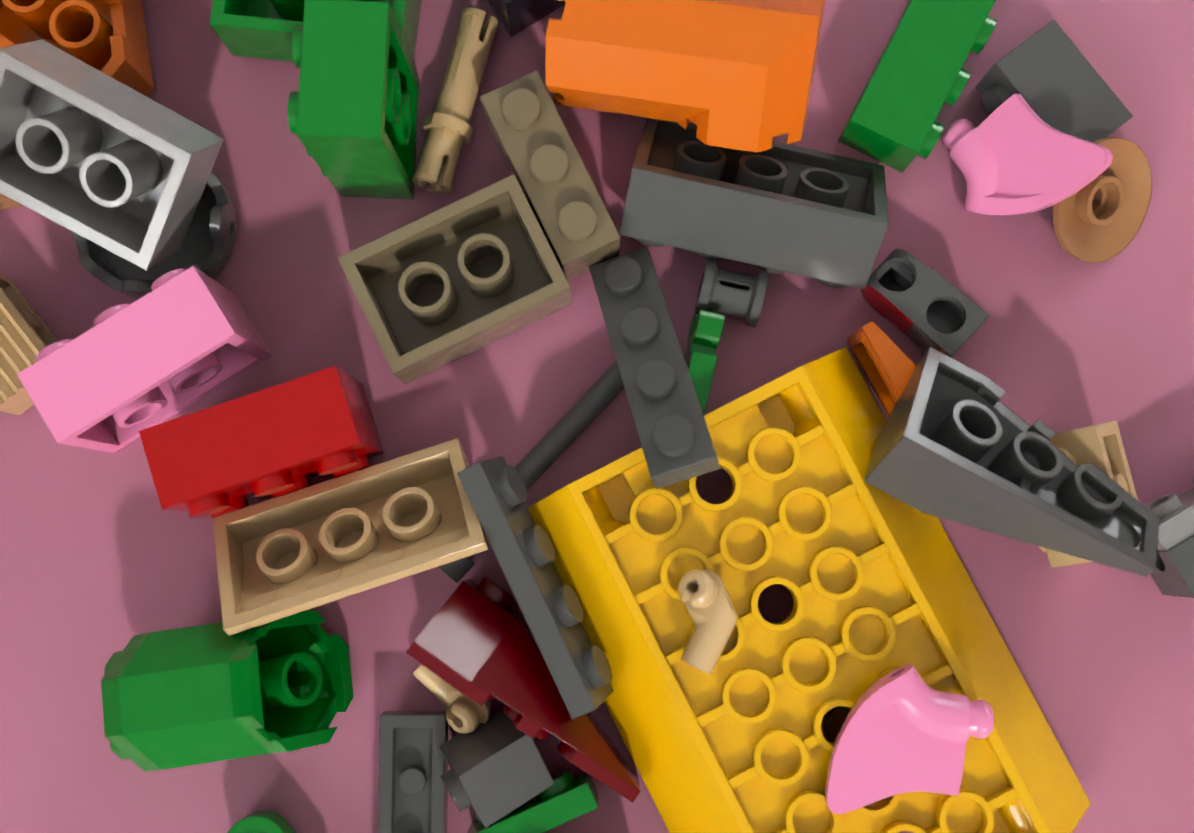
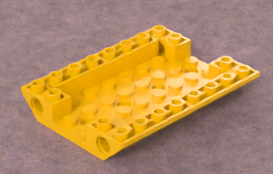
M846 347L807 363L704 415L720 468L724 469L732 480V492L723 503L710 504L704 501L696 490L697 477L655 489L641 447L566 485L528 507L535 525L542 526L553 543L555 549V560L553 563L563 584L569 585L581 602L584 614L582 624L592 646H598L608 659L612 671V681L610 684L614 691L604 700V703L669 833H898L902 831L913 833H1072L1091 803L938 517L925 514L864 482L878 435L886 420ZM695 569L709 570L720 577L737 613L736 625L711 675L680 659L696 627L685 603L679 596L678 585L685 573ZM773 584L785 586L792 594L794 601L793 610L789 617L778 623L767 622L758 610V599L761 592ZM906 664H913L922 680L932 689L967 695L969 701L976 699L985 700L991 705L994 715L992 733L986 738L969 736L966 742L963 775L958 796L923 791L906 792L884 798L847 813L836 814L830 811L825 802V787L830 758L835 743L826 741L821 731L822 719L830 709L844 706L852 710L858 699L877 680L892 670Z

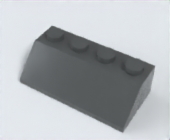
M647 118L632 167L619 235L635 238L638 242L647 246L660 247L667 245L694 251L699 256L710 260L730 259L752 264L768 273L781 274L788 272L815 278L818 282L830 287L850 286L865 290L889 225L885 168L883 165L789 144L786 145L773 141L772 149L758 153L709 146L696 138L697 125L694 123H689L687 128L684 129L676 122Z

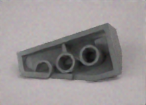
M932 347L928 348L878 435L864 482L925 514L1145 577L1155 571L1160 518L1094 464L1078 466L1050 442L1056 434L1052 429L1039 419L1030 426L1000 401L1006 392L990 378Z

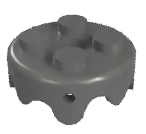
M212 170L181 249L147 271L71 230L69 231L76 243L80 263L91 275L120 293L131 298L140 299L152 291L151 285L156 279L175 269H189L195 266L214 279L223 270L232 254L237 235V214L230 192L221 178Z

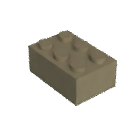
M514 174L338 257L393 375L404 384L416 380L572 304L571 287Z

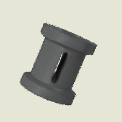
M707 259L694 314H699L700 309L742 318L746 326L755 328L763 307L769 274L759 271L755 276L729 271L718 268L717 261Z

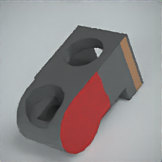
M902 249L893 250L872 272L865 290L860 289L865 300L877 313L895 324L923 350L922 356L929 347H932L952 357L990 316L932 267L928 268L915 256Z

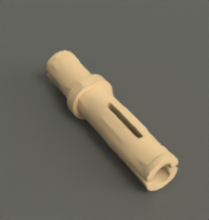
M465 8L461 12L460 25L434 113L427 115L423 124V130L427 133L412 181L419 187H424L426 181L429 182L427 190L437 194L451 193L452 181L462 146L471 141L473 128L469 125L494 36L499 28V20L492 15L487 17L486 23L483 24L486 12L478 8Z

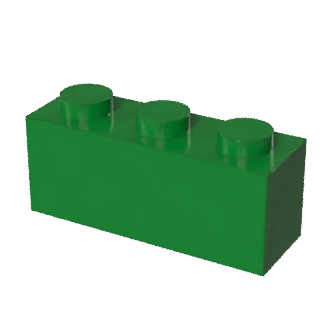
M909 0L838 141L901 173L916 156L927 159L944 129V125L935 121L943 104L945 103L951 107L955 104L971 75V72L963 69L962 66L970 51L977 55L982 51L996 26L997 20L988 16L996 0Z

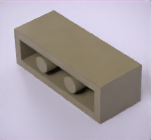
M536 70L480 96L486 124L511 174L515 175L567 281L589 271V266L618 257L621 237L538 71Z

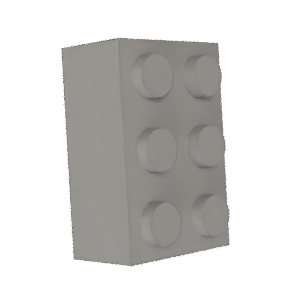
M43 39L0 48V193L146 271L180 250L224 139Z

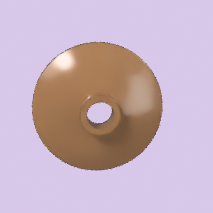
M1106 137L1094 141L1093 143L1106 147L1112 152L1113 160L1111 165L1080 191L1053 206V224L1057 240L1062 249L1076 260L1087 263H1099L1116 256L1133 240L1146 217L1152 192L1151 169L1142 149L1128 139Z

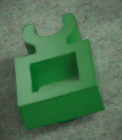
M700 309L699 314L694 315L692 318L684 359L704 416L718 358L715 356V352L722 334L725 315Z

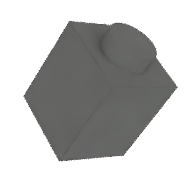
M502 708L489 715L486 723H479L475 731L469 734L460 733L439 746L451 770L440 777L460 812L471 805L485 828L554 785V781L533 739L517 729L512 723L513 720L504 713Z

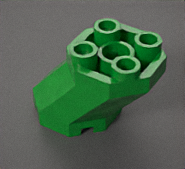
M316 610L302 611L230 636L223 630V622L134 635L122 651L115 652L105 665V676L101 680L105 737L109 740L112 752L120 759L132 760L143 771L165 770L262 754L290 752L329 743L337 727L329 728L337 712H346L354 697L348 644L338 634L328 635L318 623L326 621Z

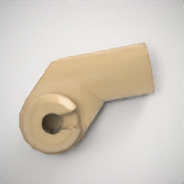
M695 569L685 573L678 585L679 596L685 603L696 627L680 659L711 675L736 625L737 613L720 577L709 570Z
M422 664L414 671L413 675L447 707L446 718L452 729L462 734H469L477 729L479 723L487 722L490 715V701L486 700L481 706Z

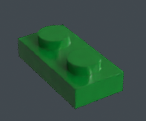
M570 768L551 774L554 785L487 828L484 827L477 816L478 820L471 823L467 833H544L597 809L598 791L591 775L582 772L574 776Z

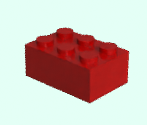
M332 366L139 431L161 508L188 511L191 519L207 515L215 518L248 507V498L254 496L260 497L272 494V497L276 498L309 487L308 478L317 475L333 474V477L337 478L371 467L368 458L384 453L363 384L337 366Z

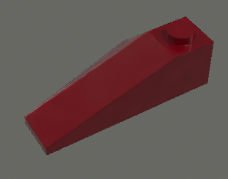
M483 577L479 584L471 579L462 581L414 640L406 653L481 706L486 700L492 701L494 697L503 702L505 705L502 710L513 720L514 726L531 738L537 737L546 740L550 733L561 740L557 746L558 751L570 763L631 802H634L641 792L637 775L591 712L572 720L529 626L519 613L510 608L515 597L487 577Z

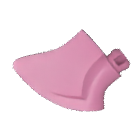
M1015 93L995 109L977 128L968 119H958L947 127L942 138L943 144L951 150V159L961 170L967 183L964 209L987 215H1022L1055 205L1091 183L1111 165L1113 160L1112 152L1106 147L1063 133L1045 123L1029 106L1022 95Z
M913 664L900 666L884 675L858 699L837 736L830 758L825 787V802L830 811L836 814L847 813L884 798L906 792L923 791L958 796L963 775L966 742L969 736L986 738L992 733L994 715L991 705L985 700L976 699L969 701L967 695L942 692L930 688L922 680Z

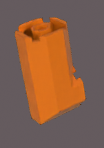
M557 0L565 1L564 11L560 19L549 18L545 35V86L549 92L556 93L552 98L556 105L678 123L684 129L687 128L689 121L697 125L696 138L705 145L758 153L772 149L773 137L788 133L787 144L801 141L808 115L826 0Z

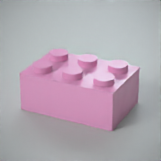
M192 266L189 269H175L160 276L151 285L152 291L132 304H119L103 311L94 319V327L75 339H64L46 346L36 355L35 359L37 362L18 373L17 376L57 443L115 453L139 438L140 430L163 423L266 359L272 353L236 295L195 266Z

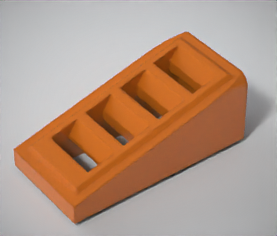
M872 321L847 338V344L889 417L917 366Z

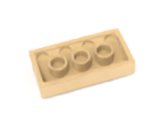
M458 438L212 518L223 630L230 636L488 550L487 536L457 474L470 467Z

